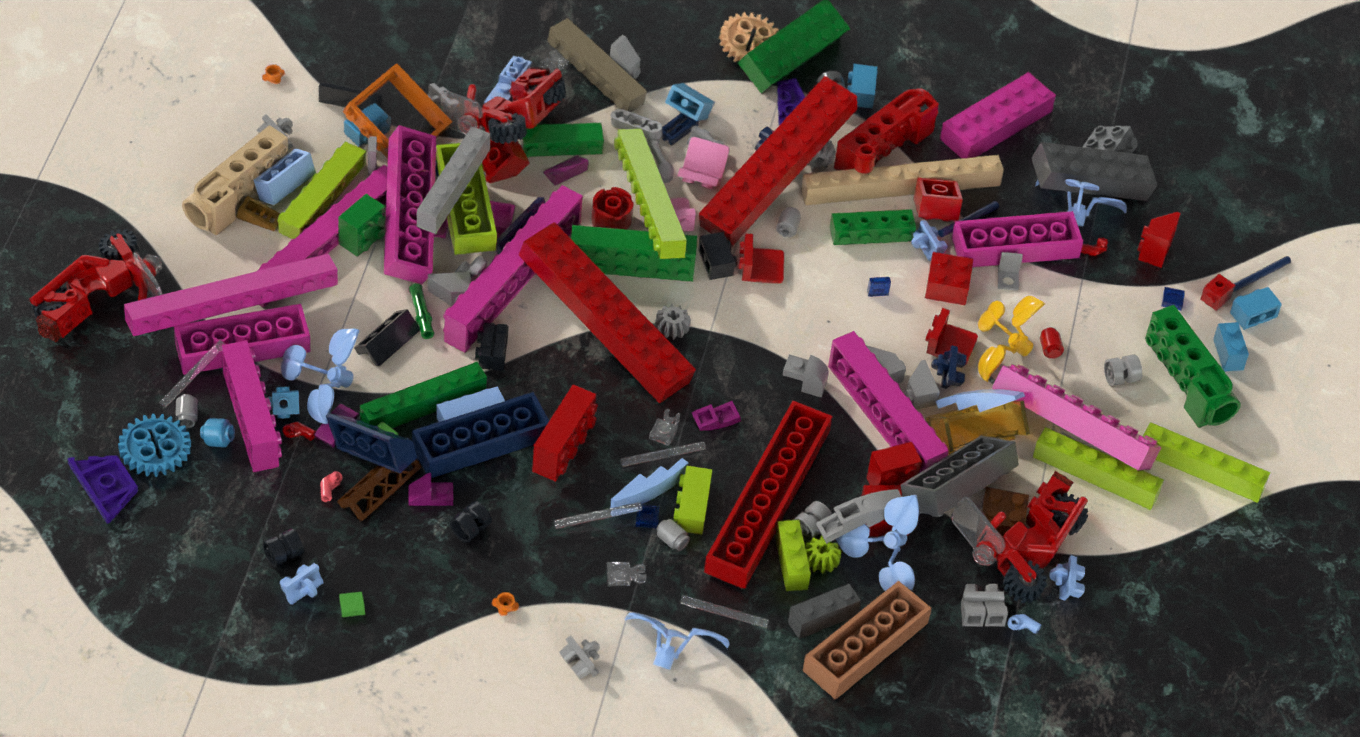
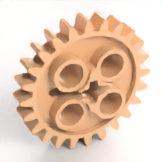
M743 12L742 17H740L739 14H735L734 18L730 16L728 21L725 20L719 36L721 40L720 46H724L723 52L729 51L728 58L734 56V62H737L751 50L776 34L779 29L772 28L774 23L768 24V18L761 20V15L754 17L753 13H750V16H747ZM753 28H755L756 32L752 40L750 49L747 52L745 49L748 44L751 32Z

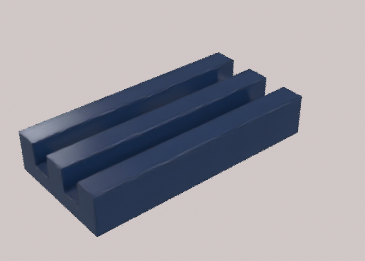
M680 113L662 127L663 140L665 142L668 140V144L672 146L690 133L693 126L698 127L699 121H695L687 115Z

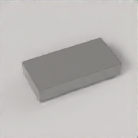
M370 136L368 140V177L377 169V136Z

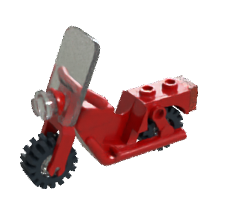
M531 67L514 82H511L510 96L513 102L497 96L483 104L482 108L475 101L476 86L474 84L469 85L467 98L445 90L440 93L442 111L453 121L448 128L466 135L471 127H475L490 133V139L495 141V143L500 142V144H504V142L508 144L511 141L517 142V139L522 140L523 137H526V129L534 128L566 98L565 81L562 79V73L559 69H555L550 74V69Z
M117 229L115 233L114 230L110 231V235L106 233L104 235L105 238L101 237L99 242L102 257L80 256L30 298L39 334L54 342L66 336L90 314L92 315L87 296L95 290H105L110 297H115L130 288L134 282L139 287L138 301L147 299V294L150 297L163 295L155 279L156 273L162 270L161 260L157 256L150 254L141 259L139 256V245L132 231L128 232L127 229H124L122 232L121 229ZM65 282H66V286H67V289H68V290H66V288H64V287L61 288V286H62Z
M1057 471L1053 473L1047 483L1042 482L1036 492L1040 494L1039 497L1034 496L1028 504L1030 511L1026 516V523L1030 528H1026L1022 522H1017L1002 537L996 528L1004 521L1006 514L999 512L989 522L969 497L962 498L951 514L954 525L974 548L972 555L975 561L980 565H992L998 561V569L1005 578L1003 580V584H1006L1004 587L1005 591L1010 590L1008 595L1010 597L1014 595L1015 601H1018L1020 598L1021 603H1025L1026 600L1028 603H1031L1033 600L1038 599L1047 585V577L1043 575L1044 570H1038V568H1045L1059 550L1068 533L1070 536L1078 533L1088 518V508H1084L1088 503V499L1084 496L1074 499V494H1070L1068 497L1067 492L1074 482Z

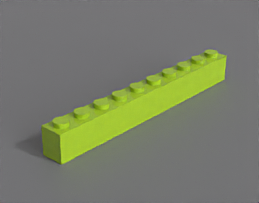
M642 128L618 129L617 137L614 138V148L618 150L619 160H622L623 171H626L627 181L631 183L632 194L635 193L636 204L640 206V215L644 216L645 227L649 229V238L653 239L654 251L658 252L660 259L685 258L687 240Z

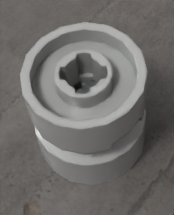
M1135 354L1123 356L1121 359L1118 357L1107 359L1104 363V373L1110 386L1122 385L1125 381L1127 383L1140 381L1142 378V366L1138 356Z
M815 501L793 520L800 521L803 540L811 542L813 537L816 538L821 534L816 522L832 515V513L825 504Z

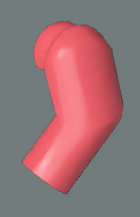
M335 471L322 479L320 483L322 501L328 502L332 500V490L339 486L343 479L340 472Z

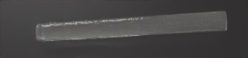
M219 340L159 403L166 408L222 350L221 345H225V343Z
M704 441L621 458L620 463L622 467L702 451L706 449Z
M641 502L554 520L555 529L641 511L642 506Z
M682 595L680 604L763 628H767L769 620L685 595Z

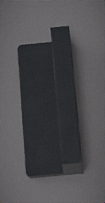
M325 82L320 83L318 86L319 102L346 107L363 90ZM372 94L358 108L364 110V108L366 109L374 103L380 107L382 94Z
M408 309L399 310L387 318L356 345L354 349L358 355L368 353L375 366H380L420 331V328Z

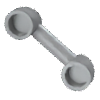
M646 139L650 151L658 163V170L663 183L671 182L674 170L672 165L665 161L659 149L660 141Z
M479 255L471 264L464 261L456 269L455 273L470 272L471 278L476 275L479 276L481 271L487 266V261Z

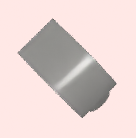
M789 354L783 370V376L803 381L801 392L822 397L829 375L826 364L813 355H810L809 360Z

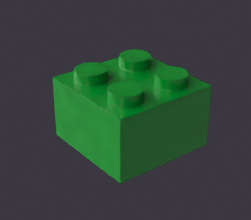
M365 194L338 217L339 245L358 257L363 252H366L375 241L380 240L385 234V205Z

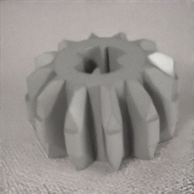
M831 140L825 144L807 166L810 165L811 168L818 167L820 169V167H828V164L833 163L836 152Z
M671 304L669 308L663 306L662 310H658L655 319V327L664 334L665 338L671 336L673 340L676 336L682 338L685 333H688L691 323L687 310H682L681 305L674 307Z

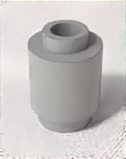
M787 207L782 211L776 226L777 232L780 235L792 237L796 234L801 220L798 209Z
M184 394L176 399V421H180V426L185 425L186 428H191L195 426V422L198 420V400L192 395Z
M672 519L663 520L657 527V537L672 549L681 551L689 543L690 537L687 535V532Z

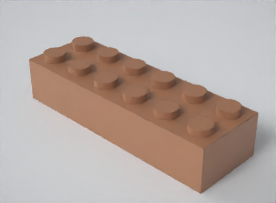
M897 581L805 656L803 672L834 699H837L926 626L932 608L900 581Z

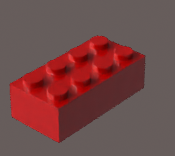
M574 384L572 385L534 444L532 472L555 482L560 474L563 475L565 473L568 461L574 459L578 445L584 443L587 431L593 429L597 418L594 415L598 404L596 403L595 393Z

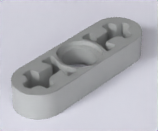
M617 109L611 112V124L616 128H642L645 138L649 140H658L663 135L662 124L624 109Z

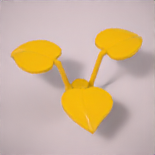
M1026 296L1016 305L1013 310L1014 317L1011 321L1012 325L1018 330V334L1010 332L998 321L1005 313V305L1002 302H992L987 310L983 312L978 321V328L982 332L990 330L996 324L1010 336L1008 339L1010 347L1000 344L996 348L992 346L981 356L978 363V371L983 380L988 382L992 373L1004 360L1006 350L1011 351L1013 354L1018 352L1022 356H1026L1031 352L1033 343L1028 340L1020 326L1045 305L1043 301L1034 296Z

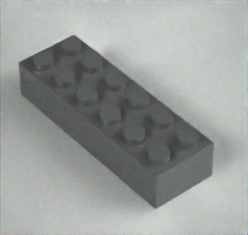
M1041 142L1031 158L1040 187L1044 189L1079 193V187L1069 186L1065 183L1066 179H1074L1099 186L1098 191L1084 189L1083 193L1147 201L1158 185L1147 155Z
M981 435L901 484L902 497L917 495L919 513L931 514L933 517L942 516L947 510L956 507L963 500L969 499L974 493L983 490L985 486L996 482L998 478L1010 473L1012 469L1019 466L1016 442Z

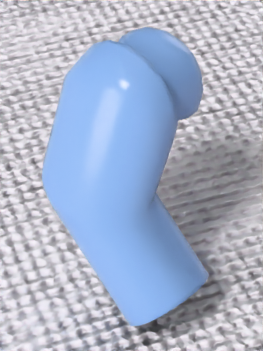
M1025 614L1014 615L1008 619V626L1012 630L1028 629L1037 634L1041 628L1040 623Z

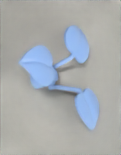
M1066 179L1065 183L1067 185L1080 188L1077 204L1074 203L1073 207L1071 192L1067 191L1068 212L1073 211L1078 226H1084L1085 217H1089V212L1095 203L1114 206L1126 213L1127 206L1123 201L1108 197H1093L1087 210H1085L1086 206L1081 204L1083 190L1098 191L1099 186L1089 182Z
M341 329L333 335L329 345V353L333 355L332 361L338 367L330 368L329 371L304 363L306 350L302 346L292 345L283 355L281 373L287 380H295L300 375L302 366L327 374V378L331 383L319 385V390H313L307 401V410L310 416L320 423L328 424L326 415L330 413L334 401V390L332 387L340 388L342 386L347 388L353 382V373L346 370V366L342 364L347 361L360 331L358 329Z
M917 495L898 497L886 504L884 517L886 522L893 527L892 531L886 533L885 536L868 538L870 529L866 524H863L836 538L842 551L854 558L861 557L868 552V542L884 541L888 548L894 549L888 562L889 567H885L879 572V582L884 591L897 581H900L909 590H913L915 576L912 568L905 562L893 564V561L900 551V546L906 543L907 534L911 533L917 526L919 518Z
M628 613L625 617V620L642 619L648 621L657 630V647L655 650L657 654L653 664L671 670L674 658L678 659L679 654L694 635L711 636L722 642L727 649L729 647L728 639L708 630L693 628L689 635L686 636L679 631L668 629L665 627V624L643 614ZM661 634L667 639L666 644L662 643V646ZM680 637L685 639L677 651L674 652L675 647L670 646L671 638Z

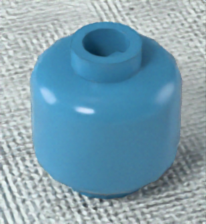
M210 418L201 427L200 436L204 439L207 446L226 447L233 441L235 429L227 419Z

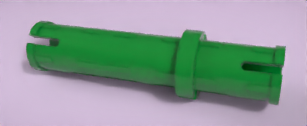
M416 283L409 287L416 312L415 321L419 325L421 337L423 339H430L434 336L431 324L432 315L428 312L422 285Z

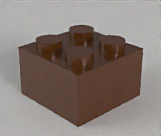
M986 487L977 537L981 536L986 526L999 512L1006 514L1004 521L995 529L1002 537L1017 522H1022L1025 525L1029 495Z

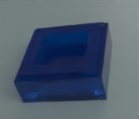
M890 277L869 278L868 297L889 296Z
M1164 287L1161 307L1175 305L1178 310L1182 311L1185 291Z
M637 504L636 527L657 528L659 506Z

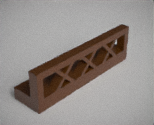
M415 459L411 463L413 467L409 471H402L401 473L377 465L337 502L341 508L350 507L359 521H362L421 468V465ZM390 472L397 473L394 485L388 484V474ZM375 486H382V493L379 498L373 497V488ZM360 499L367 500V509L363 513L356 504Z

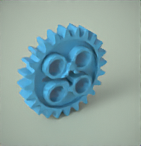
M152 414L151 419L143 415V421L136 418L135 425L128 423V429H123V435L119 436L120 458H123L124 465L129 464L130 470L137 468V474L145 471L146 476H148L150 472H154L155 477H157L160 471L166 475L167 469L175 472V465L182 467V461H187V455L190 454L191 439L189 432H186L185 425L180 426L179 420L173 423L172 416L165 420L164 414H161L159 418ZM149 431H151L153 434L155 445L153 441H151V435ZM155 446L159 451V456L161 459H159L156 455Z

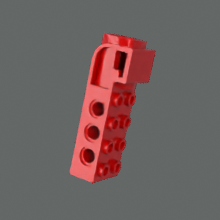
M917 88L903 92L838 141L833 169L836 171L854 169L856 150L862 144H870L874 147L876 151L874 166L883 157L889 156L895 148L901 147L906 140L918 144L934 132L939 103L924 89ZM926 104L928 109L922 112L921 107Z

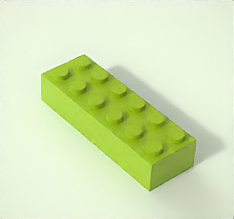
M460 143L436 145V165L439 176ZM482 163L447 216L455 255L496 251L497 232Z

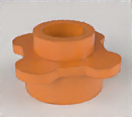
M269 65L265 69V74L262 75V80L279 84L281 77L285 75V71L278 65Z
M507 592L499 594L497 598L492 600V605L497 607L498 613L501 616H506L509 612L517 611L519 608V604L515 602L514 596Z

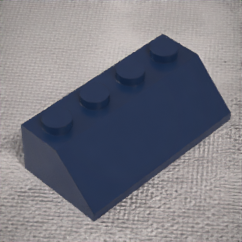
M331 413L326 415L335 444L339 450L398 473L404 471L418 458L415 445L408 438H403L348 416Z

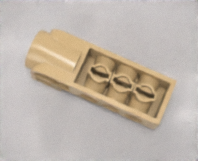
M269 125L198 181L195 185L194 193L182 201L183 212L189 221L200 229L209 230L214 235H218L236 220L235 208L238 205H242L247 196L257 193L253 180L288 154V137Z

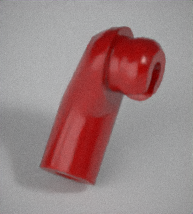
M1098 238L1097 243L1094 245L1083 243L1081 253L1097 256L1107 250L1108 240Z
M300 422L286 424L282 429L283 434L288 438L303 436L310 441L315 438L314 434L316 433L315 430Z

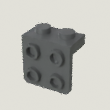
M1099 126L1094 129L1083 147L1133 153L1138 144L1130 126Z

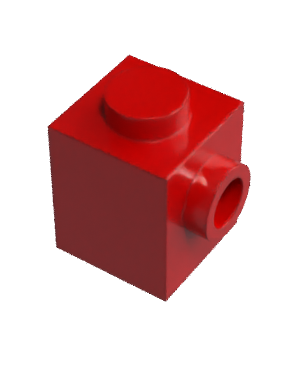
M1218 274L1204 286L1200 300L1217 311L1231 299L1235 284L1221 274Z

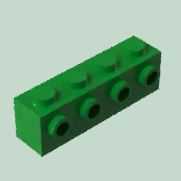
M912 209L832 213L829 226L833 245L912 241L914 238L913 233L916 231Z

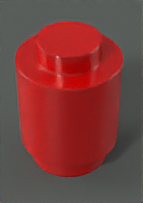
M862 144L857 148L854 160V169L857 172L868 174L873 171L876 151L872 145Z
M1052 327L1042 330L1040 342L1044 356L1052 359L1058 358L1064 352L1060 333Z

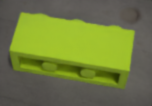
M686 466L685 474L680 475L679 487H683V490L677 493L676 504H680V508H675L673 521L677 522L687 533L703 534L712 469Z
M777 521L775 540L786 591L808 590L811 573L800 521Z

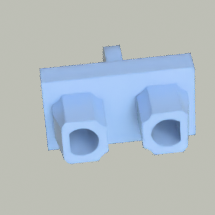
M921 220L920 227L913 233L914 238L911 244L914 248H921L928 261H931L933 252L944 253L948 246L945 241L938 240V230L935 226H929L926 220Z
M1071 555L1067 563L1057 564L1056 568L1050 570V579L1059 586V599L1066 600L1069 596L1080 598L1085 592V585L1076 582V580L1080 581L1084 577L1085 567L1077 564V557Z
M314 563L309 567L302 565L298 568L295 577L292 579L285 577L280 580L282 591L286 594L287 601L290 604H294L305 595L310 597L317 595L316 588L324 583L319 574V566Z

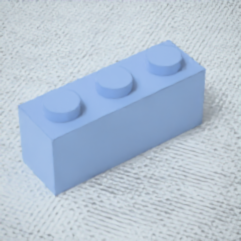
M295 148L255 178L253 181L259 200L275 205L301 184L307 182L316 173L310 152Z
M498 386L484 389L481 392L464 395L461 398L438 404L437 420L441 422L504 402L505 400Z

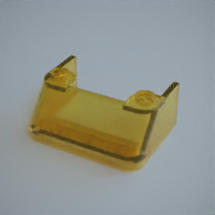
M1014 400L980 413L977 405L962 410L957 409L925 417L927 424L935 430L938 438L947 445L948 454H952L960 446L970 443L981 435L1011 441L1016 439L1015 435L1030 434L1024 400Z

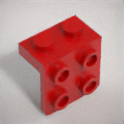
M745 233L744 242L740 241L739 254H743V257L739 258L742 281L783 283L784 251L753 248V234Z
M942 308L940 314L935 315L933 319V330L929 329L925 341L928 342L926 353L938 357L939 354L944 355L945 352L950 351L952 345L957 346L959 353L967 355L965 363L967 365L978 335L947 324L950 310Z

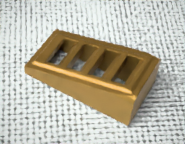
M247 196L238 209L236 218L275 231L279 225L277 220L281 213ZM271 218L275 219L273 223L269 221Z

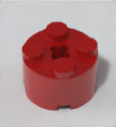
M611 187V190H605V188L599 190L593 197L592 226L627 230L632 224L634 202L631 199L630 193L618 187Z

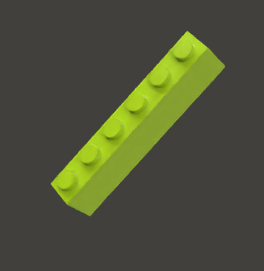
M346 141L341 147H338L330 160L325 161L322 169L313 175L311 182L302 188L299 196L290 202L287 210L279 215L277 220L279 223V233L295 239L306 227H310L319 216H323L366 166V150Z
M1149 423L1143 436L1147 435L1157 440L1156 444L1162 447L1155 460L1254 502H1259L1271 472L1159 425Z
M1047 427L1044 428L1038 438L1033 453V458L1149 510L1154 506L1164 482L1163 479L1143 470H1137L1119 459Z

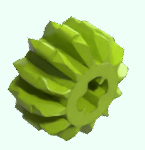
M821 536L819 540L813 537L811 542L805 545L809 567H813V573L820 570L823 575L825 570L832 572L834 567L837 568L841 558V550L838 549V543L830 541L826 544Z

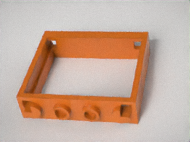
M397 63L350 101L342 111L347 119L360 129L362 135L368 139L370 136H377V150L382 152L387 159L389 139L370 121L358 106L388 81L436 129L430 135H434L436 138L439 137L453 122Z

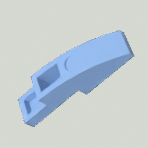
M513 56L499 75V82L484 101V104L497 96L513 102L510 96L511 82H514L527 69H530L532 62L522 57Z

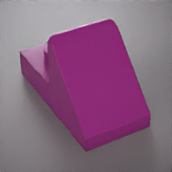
M431 473L426 474L409 485V506H453V483H431Z

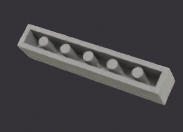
M475 127L470 128L417 209L418 228L434 234L437 233L490 151V133Z

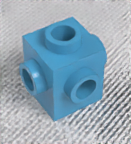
M277 387L276 391H272V397L268 398L271 410L274 415H277V418H290V414H299L298 390L290 391L289 387ZM281 400L287 401V404L284 406L279 403Z

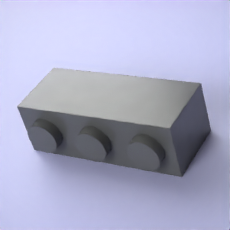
M847 584L792 606L788 623L798 639H801L853 618L858 614L861 600L851 585Z

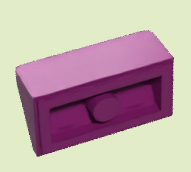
M576 155L543 171V174L556 186L587 171L589 161Z

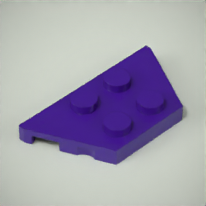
M117 455L105 457L91 456L88 457V460L76 461L75 457L67 459L68 465L107 524L115 518L138 492L136 483Z

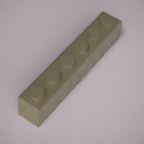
M568 18L550 28L548 36L550 45L559 51L592 84L600 89L619 109L632 112L644 105L647 91Z

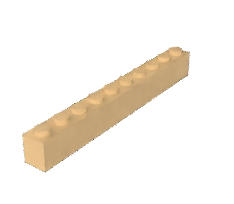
M999 155L874 167L873 171L868 174L859 173L855 169L803 174L801 193L806 206L914 195L918 177L957 181L960 190L1000 186L1004 169Z

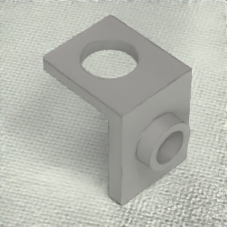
M1002 252L998 267V289L1019 290V270L1022 254ZM1009 277L1014 280V283L1007 285L1003 282V279Z

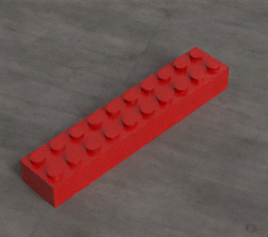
M824 76L698 213L700 227L711 234L724 232L726 240L729 239L731 247H733L858 109L857 95Z
M555 222L523 242L519 253L521 259L659 404L690 383L696 369Z
M792 401L707 554L704 573L740 588H746L776 532L777 521H782L825 442L830 432L833 416Z

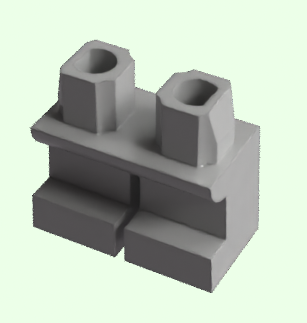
M966 584L961 602L962 626H983V622L985 626H1005L1008 611L1007 606L1004 604V591H1000L997 584L986 585L985 591H978L975 584Z

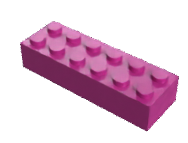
M1028 72L943 122L940 140L962 159L977 157L1051 113L1056 95Z
M1073 211L955 221L951 237L956 255L972 258V267L999 265L1002 252L1022 254L1021 263L1079 258L1083 245V239Z
M301 304L174 326L175 345L183 375L223 368L221 345L247 340L249 348L254 349L256 358L254 362L283 357L285 351L292 345L302 346L306 353L311 352L310 333Z
M247 340L221 345L223 375L252 470L257 472L279 467V458L282 457L279 445L282 444L281 435L274 428L276 427L274 414L270 415L269 412L271 404L269 398L264 396L266 394L264 381L259 380V377H261L259 365L254 364V361H256L254 349L249 348Z

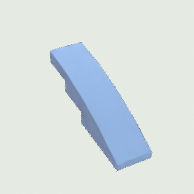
M982 389L947 396L936 400V404L939 409L956 403L958 410L977 404L980 413L1025 397L1024 392L1004 389Z
M681 458L669 470L660 466L648 478L639 474L611 499L610 513L614 515L635 508L668 491L680 482V475L685 474L686 466L689 463Z

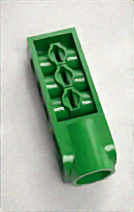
M1175 305L1154 311L1145 340L1147 345L1156 353L1158 360L1168 369L1170 376L1174 377L1180 389L1187 395L1183 408L1198 428L1206 425L1216 426L1230 420L1241 407L1240 401L1232 392L1233 384L1230 378Z

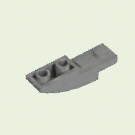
M898 489L875 492L852 499L834 507L835 513L816 522V525L827 544L865 523L869 528L885 520L884 509L886 504L892 499L902 496Z

